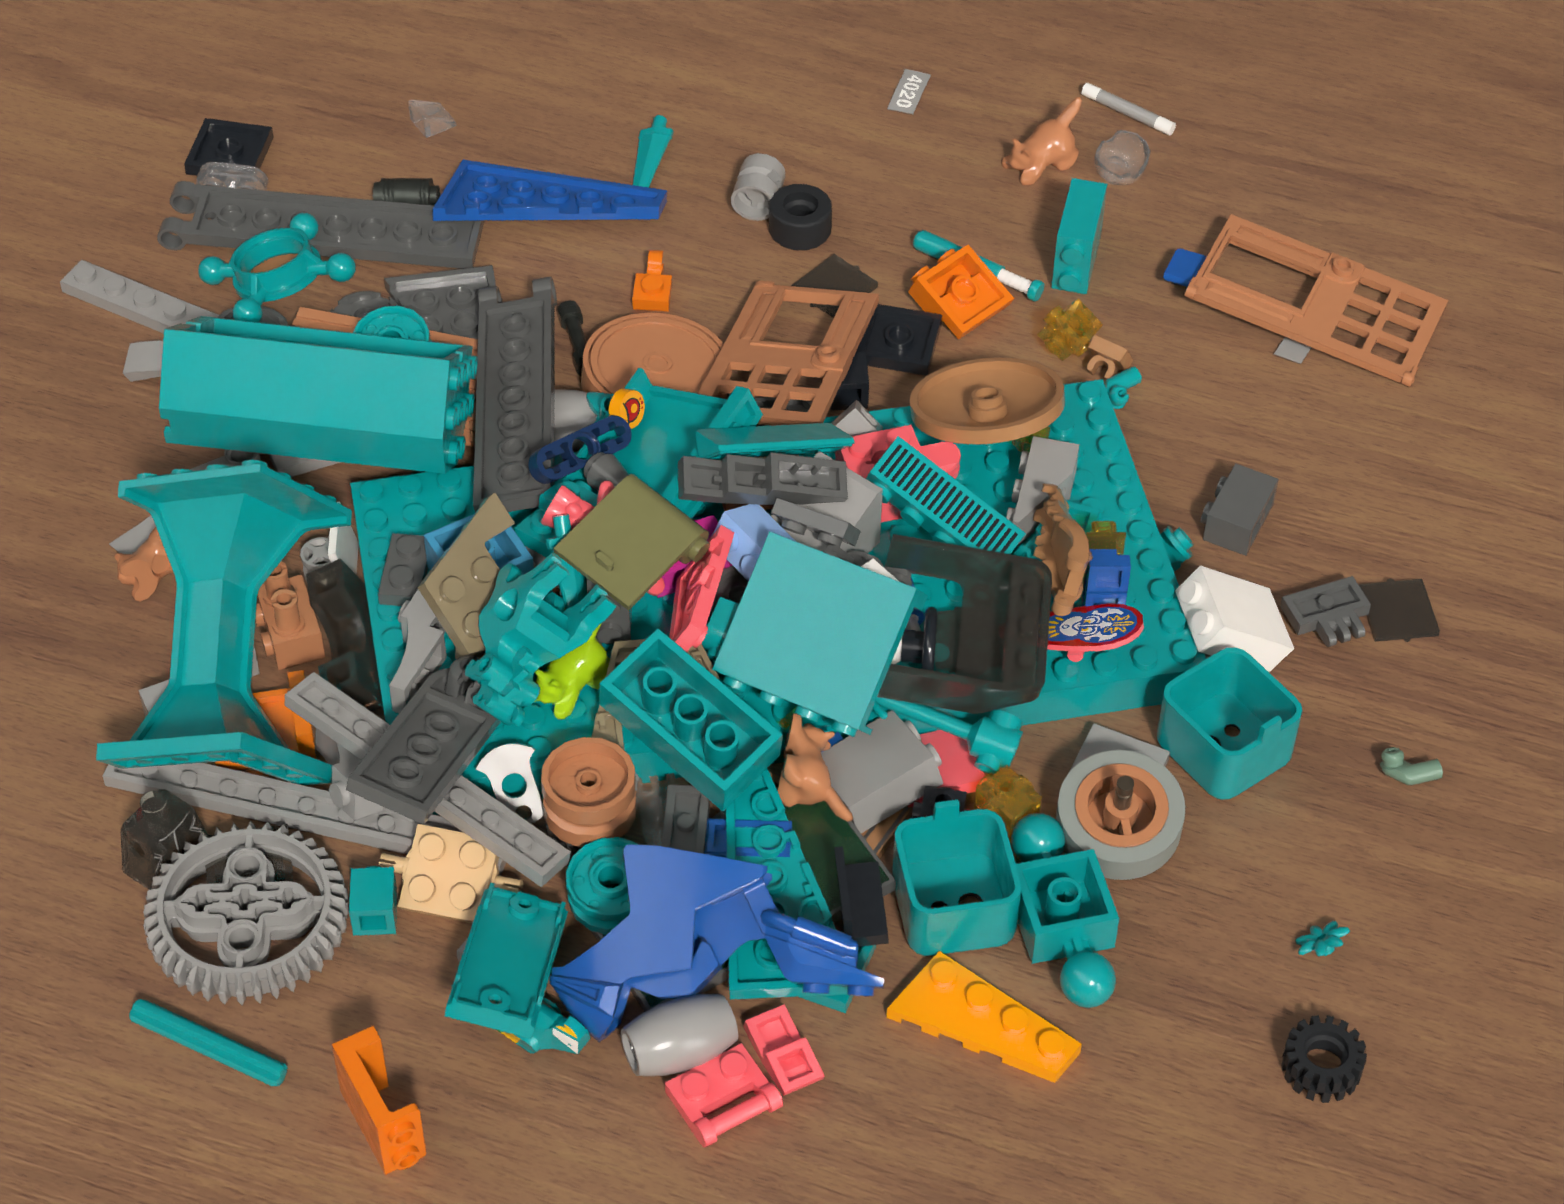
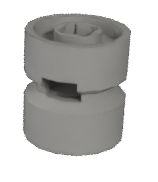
M760 153L750 155L744 159L731 196V205L740 216L755 221L769 218V201L774 193L782 188L786 177L785 168L782 163L775 157Z

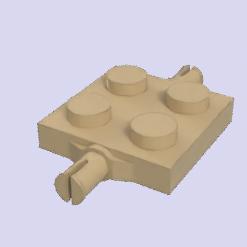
M417 824L413 845L406 858L382 853L380 859L383 862L379 861L378 865L380 867H394L395 873L402 874L403 886L398 903V908L401 910L472 924L484 889H489L490 883H494V887L516 893L517 891L522 892L519 888L523 889V879L499 876V857L467 834Z

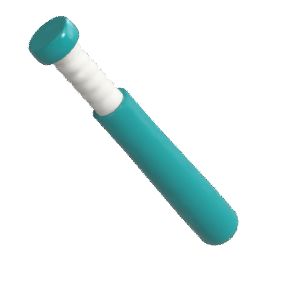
M920 230L913 240V246L916 250L936 259H939L950 249H954L957 252L963 248L926 230ZM978 255L1001 283L1024 292L1031 301L1036 302L1039 300L1044 291V282L1037 279L1031 282L1024 277L1005 270L1004 266Z

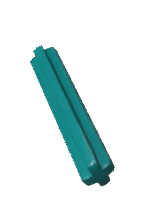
M137 999L129 1013V1019L132 1022L267 1085L280 1086L287 1074L288 1067L286 1064L148 1000Z

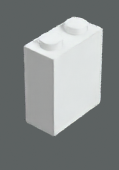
M1199 566L1175 590L1199 652L1214 655L1226 648H1239L1249 653L1270 672L1294 650L1270 588Z

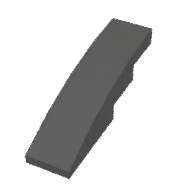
M772 452L765 459L727 454L722 460L683 456L678 461L679 499L774 505L777 498L794 504L845 502L848 499L846 462Z

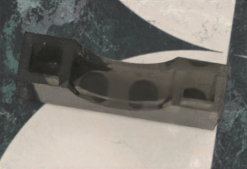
M340 558L306 574L310 605L325 630L331 651V661L318 666L319 676L369 711H373L382 707L383 704L365 583Z

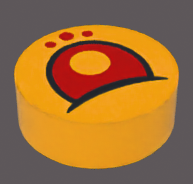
M625 388L615 392L609 404V416L622 417L631 429L638 426L643 418L645 403L640 392Z

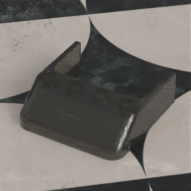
M893 534L884 567L907 569L913 574L952 580L962 587L956 669L954 675L891 664L877 697L974 714L1020 705L1037 699L1044 686L1046 675L1052 573L1049 567L1042 561L1033 558Z

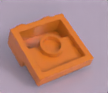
M968 244L957 252L954 249L947 251L938 259L937 265L930 269L928 266L921 268L911 278L913 285L908 291L924 312L942 314V321L958 340L1008 307L1014 300L1010 292Z

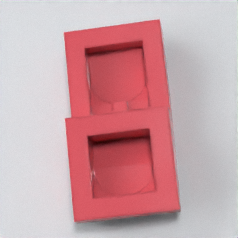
M785 1004L745 1020L743 1027L765 1069L783 1096L824 1079L825 1075L806 1037L801 1039Z

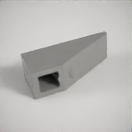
M1033 436L1030 452L1022 451L1019 474H1024L1023 480H1015L1012 494V502L1017 503L1016 508L1009 507L1006 517L1026 533L1016 548L1033 534L1040 524L1033 520V516L1036 510L1043 508V502L1050 498L1047 492L1041 491L1044 483L1057 485L1061 489L1065 500L1068 501L1070 499L1077 470L1080 444Z

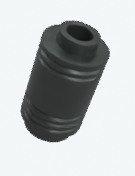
M382 178L380 182H375L373 186V200L434 206L441 196L439 185H434L432 178Z

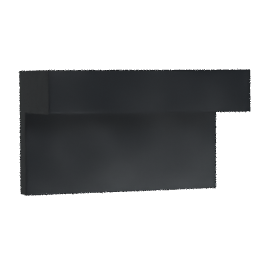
M843 846L834 847L843 932L852 936V939L857 941L859 947L888 944V929L878 861L845 865Z

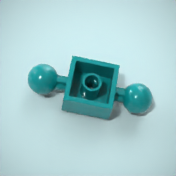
M1029 814L1017 822L1011 835L1012 849L1017 858L1023 862L1016 864L1021 881V897L1017 922L1032 964L1066 957L1067 961L1060 973V986L1064 995L1077 1006L1084 1008L1097 1007L1105 1003L1113 994L1116 986V974L1111 963L1104 956L1095 953V951L1115 948L1120 918L1094 849L1061 855L1065 847V835L1060 823L1047 814Z

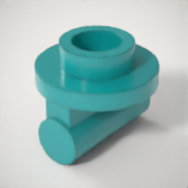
M1167 526L1160 536L1173 571H1176L1181 567V563L1193 556L1190 548L1194 544L1180 527L1174 531L1170 526Z

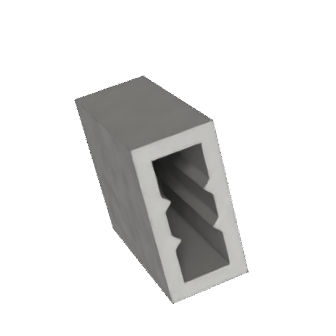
M892 710L887 713L888 717L886 719L878 718L866 725L873 729L871 735L858 730L855 737L848 736L831 746L829 750L821 752L830 774L831 787L837 792L843 803L852 813L853 820L851 821L860 833L865 832L924 795L925 786L937 788L943 784L938 769L942 765V761L936 749L930 743L924 745L912 722L909 720L903 722Z

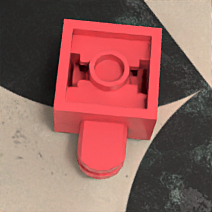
M912 425L852 436L854 437V444L852 446L836 451V461L846 462L847 468L866 479L875 464L897 436H899L954 479L958 477L960 471L961 454L959 448L954 443L945 441L920 446ZM890 502L882 503L881 523L902 519L901 511Z

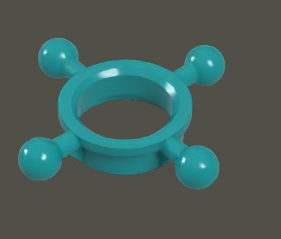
M299 213L292 218L290 228L268 230L246 240L234 251L229 263H225L216 256L204 258L199 264L198 274L200 279L208 285H217L223 282L225 278H233L235 291L243 298L237 301L233 307L234 320L260 322L263 315L261 307L263 302L279 300L293 295L307 287L318 275H329L336 282H346L354 276L356 264L353 258L346 253H336L328 260L322 261L318 250L311 246L308 241L317 235L319 229L318 222L309 213ZM286 254H298L290 262L273 270L250 273L256 266L271 258Z

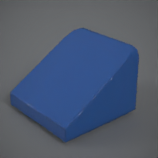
M1179 248L1175 251L1168 264L1163 278L1166 281L1188 287L1192 278L1196 277L1207 256Z

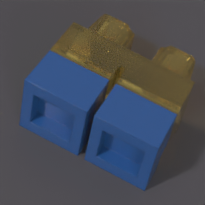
M1114 521L1091 522V530L1086 532L1093 559L1088 562L1082 580V606L1099 604L1126 605L1131 571L1130 555H1124L1127 532H1117L1116 522Z

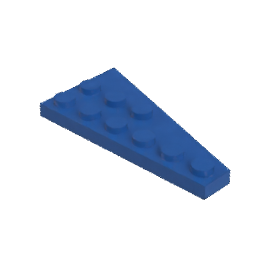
M462 160L433 207V221L659 219L667 203V190Z

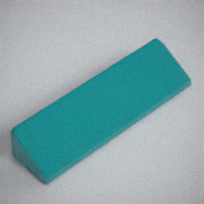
M830 423L701 429L695 433L698 457L714 460L723 459L727 454L767 457L771 452L788 455L817 454L819 451L822 453H834L854 444V437Z

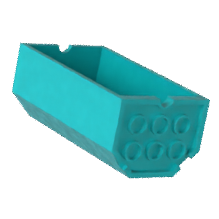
M200 316L186 321V324L180 323L164 329L159 412L161 419L169 420L170 426H165L164 429L165 442L446 474L458 463V459L464 458L466 438L463 434L467 417H472L475 401L474 394H469V383L471 379L476 378L478 357L472 356L473 346Z

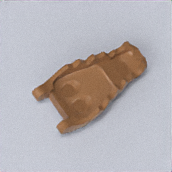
M1044 483L1041 491L1047 492L1050 498L1043 502V508L1036 510L1033 516L1034 521L1043 525L1040 531L1042 535L1037 536L1035 544L1039 547L1035 548L1033 555L1043 560L1039 563L1037 571L1044 576L1041 583L1054 598L1051 610L1057 616H1066L1071 613L1075 601L1082 594V580L1087 564L1093 559L1083 528L1068 512L1069 504L1065 500L1061 489L1057 485Z

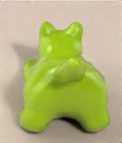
M601 624L593 631L586 643L563 657L551 661L545 671H535L537 675L535 683L539 685L540 692L534 702L552 703L554 705V716L557 719H565L572 714L580 691L585 685H589L594 689H600V682L606 678L610 658L607 657L606 650L596 638Z

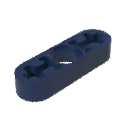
M608 416L533 452L528 462L529 471L536 481L543 484L553 483L584 468L587 461L597 453L614 454L627 447L632 437L631 428L622 417ZM614 430L616 432V438L602 444L599 443L597 437L608 431ZM575 439L581 440L587 445L588 457L586 460L579 459L574 454L572 444ZM561 454L563 462L552 468H544V461Z

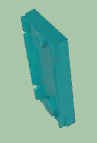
M490 883L489 889H484L480 905L478 906L444 1016L532 1039L550 978L551 968L555 961L568 911L565 909L566 902L562 901L561 904L539 899L538 896L494 887V883Z

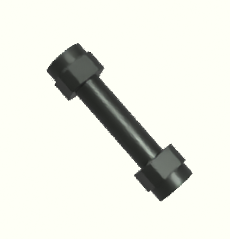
M569 300L561 303L557 308L561 327L568 330L574 349L573 363L576 371L581 376L583 352L587 341L581 326L583 324L581 309L575 301Z

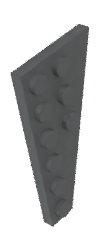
M493 265L384 278L385 289L391 298L396 301L398 306L412 309L425 320L430 331L478 339V290L496 286Z

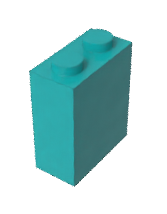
M1072 178L1057 234L1052 289L1087 294L1101 238L1107 192L1106 183Z

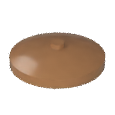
M982 358L964 361L931 373L914 387L910 395L911 416L914 424L922 432L947 442L978 445L1012 441L1046 428L1061 415L1065 407L1064 384L1060 376L1052 369L1033 361L1017 358Z

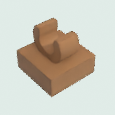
M1094 335L1088 346L1093 357L1088 362L1087 370L1091 375H1094L1099 366L1107 365L1108 370L1104 376L1105 380L1116 375L1117 369L1124 371L1130 368L1133 362L1128 349L1100 336Z

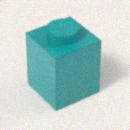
M368 866L366 868L351 869L349 914L353 936L396 934L398 890L394 867Z

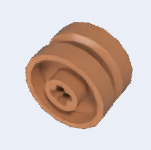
M589 737L565 742L553 750L543 764L541 776L542 794L544 796V817L549 830L561 841L576 847H583L600 838H621L625 835L636 819L637 806L635 767L630 755L616 743L602 738Z

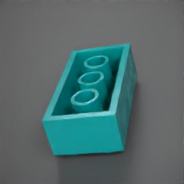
M659 628L600 682L599 705L722 812L780 756L783 734Z

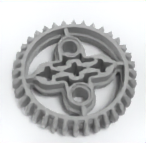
M251 821L247 829L239 830L233 823L230 831L224 833L216 827L213 837L207 838L200 833L198 844L193 845L185 842L184 854L172 852V864H161V876L153 877V889L147 891V904L144 905L143 910L145 918L143 927L145 935L148 936L146 940L149 950H152L154 961L158 966L162 967V971L167 978L173 977L174 983L179 988L186 985L187 990L192 996L202 990L203 997L207 1001L218 994L220 1001L224 1005L231 997H236L237 1001L243 1005L246 997L254 996L255 1000L261 1003L263 994L270 992L271 995L278 999L279 989L284 987L294 993L295 981L298 979L309 984L311 978L310 970L322 973L323 960H332L334 955L333 948L340 947L342 941L341 934L346 933V919L348 918L349 908L347 903L348 894L347 889L344 888L343 875L338 871L334 859L329 858L325 848H317V843L314 842L313 837L304 840L299 830L289 835L288 829L282 825L277 831H273L268 821L262 829H256ZM269 859L290 864L306 873L317 884L321 896H313L297 882H275L274 867ZM226 863L222 883L199 884L188 888L190 884L204 873ZM180 927L190 938L198 942H217L219 960L225 967L205 963L186 953L177 944L172 928ZM314 927L306 939L287 954L266 963L270 952L271 940L300 938Z

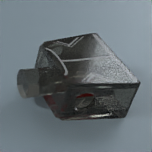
M166 789L150 791L144 794L140 799L141 807L123 823L120 829L123 873L149 890L153 889V877L161 876V864H172V852L184 854L185 842L193 845L198 844L200 833L209 838L195 809Z

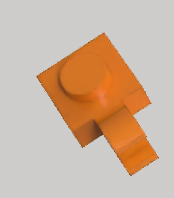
M649 250L647 274L636 273L632 298L633 310L669 312L672 275H663L664 263H662L663 251Z

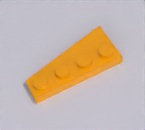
M940 951L887 1008L886 1018L898 1023H901L902 1020L921 1026V1031L937 1038L940 1034L963 1042V1048L976 1053H980V1050L1002 1057V1063L1054 1083L1081 1053L1082 1044Z

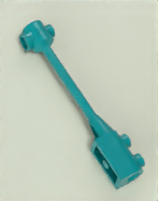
M720 597L707 625V634L702 641L704 649L708 650L707 655L713 664L717 659L739 606L738 603ZM882 688L876 699V702L882 707L965 739L969 755L977 758L974 766L991 775H997L1000 767L1009 770L1023 736V731L1020 730L1023 724L1022 721L1006 711L992 710L989 718L984 716L972 725Z

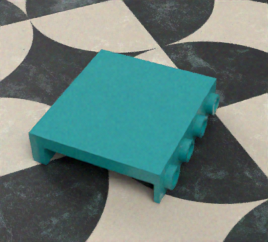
M638 368L625 386V389L636 390L641 393L645 403L644 415L639 425L631 429L632 437L629 445L613 455L619 460L629 475L634 474L693 519L704 502L679 499L678 461L683 456L699 458L695 436L696 431L701 429L755 427L763 414L749 388L736 386L728 399L654 386L651 384L645 371L642 368ZM609 410L607 411L603 419L609 416ZM612 430L597 438L599 443L602 444L616 438L617 434ZM586 444L583 445L576 455L579 459L586 460L588 457ZM584 468L565 476L566 479L574 483L577 481L587 483V479L584 477ZM591 488L593 493L598 495V490Z
M769 531L712 670L725 675L723 684L742 692L746 691L748 685L761 690L758 698L781 707L784 700L796 704L797 707L794 713L818 722L820 715L834 720L831 728L855 737L857 730L871 735L873 729L865 726L913 609L922 611L928 595L917 588Z

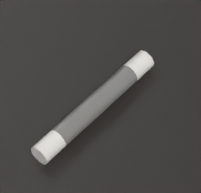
M1088 82L1082 89L1081 94L1169 136L1175 130L1176 123Z

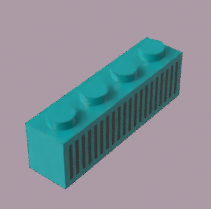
M897 436L866 477L867 480L883 489L882 503L890 502L901 511L900 515L907 523L916 528L920 526L933 535L932 540L937 546L947 552H952L953 550L965 560V566L978 576L983 577L985 575L992 579L1026 535L1023 530L899 436Z

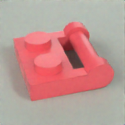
M742 1043L723 1052L705 1064L692 1068L665 1082V1093L704 1148L717 1142V1136L756 1115L766 1110L772 1113L783 1107V1100L778 1089L773 1083H769ZM752 1091L756 1094V1096L710 1120L705 1117Z

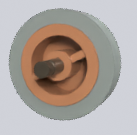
M1109 750L1091 755L1073 767L1065 777L1059 791L1056 820L1060 823L1065 835L1064 850L1067 854L1094 849L1104 878L1129 880L1146 876L1161 868L1176 851L1185 819V800L1181 787L1172 773L1161 763L1149 756L1128 750Z

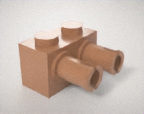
M282 561L258 591L255 620L257 627H265L266 632L260 633L266 657L274 655L278 670L325 658L321 630L302 574L288 578L287 566Z

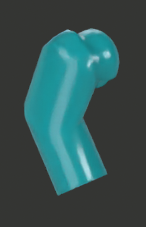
M1132 366L1105 381L1104 384L1114 409L1123 408L1129 400L1127 389L1141 383L1142 377L1136 367Z

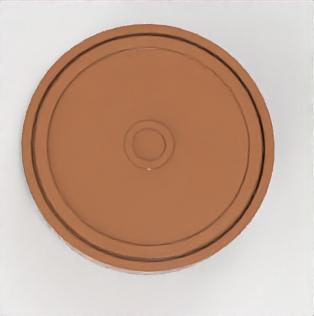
M637 313L622 316L601 326L587 341L582 361V390L584 392L615 394L619 389L625 388L638 368H642L654 386L698 394L724 343L703 325L684 317L665 313ZM730 370L725 380H731L732 370ZM718 393L717 398L728 399L729 393Z

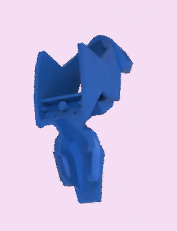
M631 844L626 845L623 850L630 902L629 915L598 943L565 966L551 968L549 981L570 1015L578 1020L588 1030L589 1035L598 1042L606 1039L621 1025L631 988L660 999H674L696 995L723 968L724 962L741 945L751 940L766 939L782 974L791 983L803 984L804 993L829 994L830 986L848 987L847 995L874 996V988L884 989V978L857 968L859 945L857 941L852 939V936L800 916L796 919L779 913L766 887L772 880V874L767 873V866L657 845Z

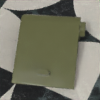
M630 474L607 494L553 550L555 554L595 585L598 584L604 588L609 596L629 611L678 560L683 564H687L691 560L698 562L708 551L710 543L707 541L709 532L637 476Z

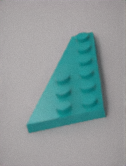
M767 768L726 808L727 858L767 866V873L772 874V880L766 887L779 913L796 919L800 916L836 930L832 921V915L809 862H806L800 848V842L795 830L793 831L792 829V831L785 833L783 828L775 825H765L760 828L735 827V819L789 821L785 813V807ZM789 841L791 844L790 857H777L785 849L786 843ZM736 847L754 848L758 855L762 857L736 856ZM763 848H775V849L765 850V849H763ZM766 939L747 941L729 957L730 1000L847 995L848 987L830 986L829 994L804 993L803 984L791 983L782 974Z

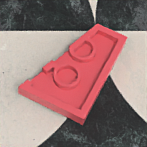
M722 525L708 540L710 547L706 554L698 562L691 561L677 578L669 638L686 652L692 646L697 648L704 640L708 631L706 624L735 533Z

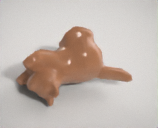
M1076 97L1056 119H1049L1038 124L1033 134L1023 143L1019 142L1016 138L1012 140L1013 147L1011 153L1002 159V167L1020 171L1022 173L1020 177L1022 185L1034 184L1049 165L1055 166L1060 171L1068 170L1074 165L1079 151L1075 146V138L1069 124L1079 112L1082 98Z
M156 527L150 533L149 538L132 554H115V559L118 563V580L122 584L134 585L131 595L136 601L148 599L155 592L163 577L171 573L174 574Z
M793 713L783 749L785 761L777 785V791L783 805L786 807H792L796 804L811 806L825 801L836 816L850 822L853 820V815L837 792L831 787L830 774L821 755L822 751L830 749L831 744L828 740L833 738L835 733L833 731L824 732L822 729L814 727L809 723L802 726L801 716Z

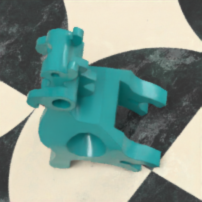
M553 553L524 575H522V570L511 563L505 565L499 571L493 594L479 616V631L486 648V655L477 660V662L471 660L465 669V675L481 684L479 692L473 696V703L505 725L514 724L519 726L523 722L525 715L521 706L528 707L537 699L540 687L533 681L534 672L544 664L557 660L586 643L593 631L617 607L613 601L606 597L608 594L606 590L596 584L580 602L564 611V599L553 592H549L561 583L569 572L560 565L562 560Z

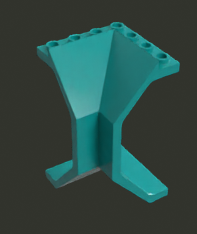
M246 460L242 462V465L237 466L213 464L208 465L204 470L196 471L174 469L171 471V474L164 475L141 473L137 475L136 479L119 481L118 498L145 509L151 514L176 578L177 589L171 668L167 688L131 739L123 742L97 744L96 761L121 769L231 761L299 785L332 783V765L290 750L252 694L251 678L256 605L260 587L304 533L310 530L351 526L352 510L337 503L335 497L321 495L314 491L313 486L300 484L292 480L291 475L276 472L268 468L266 462L259 460Z

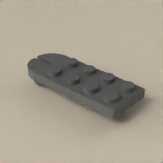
M476 655L461 656L451 664L450 668L431 674L348 777L346 791L424 825L501 722L473 703V696L479 692L481 684L467 677L465 669L471 660L477 662L480 658L476 657Z

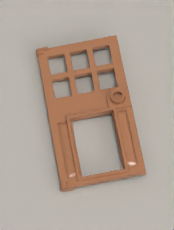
M1233 214L1229 216L1196 277L1192 278L1186 288L1184 295L1408 387L1414 382L1419 368L1418 365L1449 301L1366 268L1365 265L1333 252L1328 253ZM1230 243L1317 278L1302 309L1213 274L1212 272L1227 245ZM1361 283L1388 294L1385 303L1380 304L1355 294L1354 292L1358 284ZM1397 299L1428 310L1424 319L1420 320L1393 309ZM1350 305L1377 316V319L1373 326H1369L1344 316L1343 313L1347 306ZM1386 321L1417 332L1413 342L1382 331ZM1336 327L1366 338L1362 349L1332 338ZM1375 343L1406 354L1403 363L1399 365L1372 354Z
M771 281L756 282L698 394L717 397L718 393L731 394L736 386L749 388L753 397L776 398L771 409L760 408L763 416L757 424L776 426L823 423L879 303V294L775 285ZM783 301L839 306L821 346L763 341ZM730 370L752 371L747 382L725 380ZM766 373L788 375L783 385L761 383ZM801 376L817 377L823 380L819 388L796 387ZM791 399L813 401L808 412L785 410Z

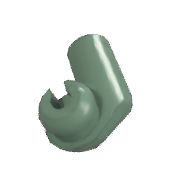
M1396 747L1387 748L1381 754L1382 762L1380 767L1384 774L1406 785L1412 786L1438 780L1443 776L1442 766L1438 759L1412 764L1403 760V751Z

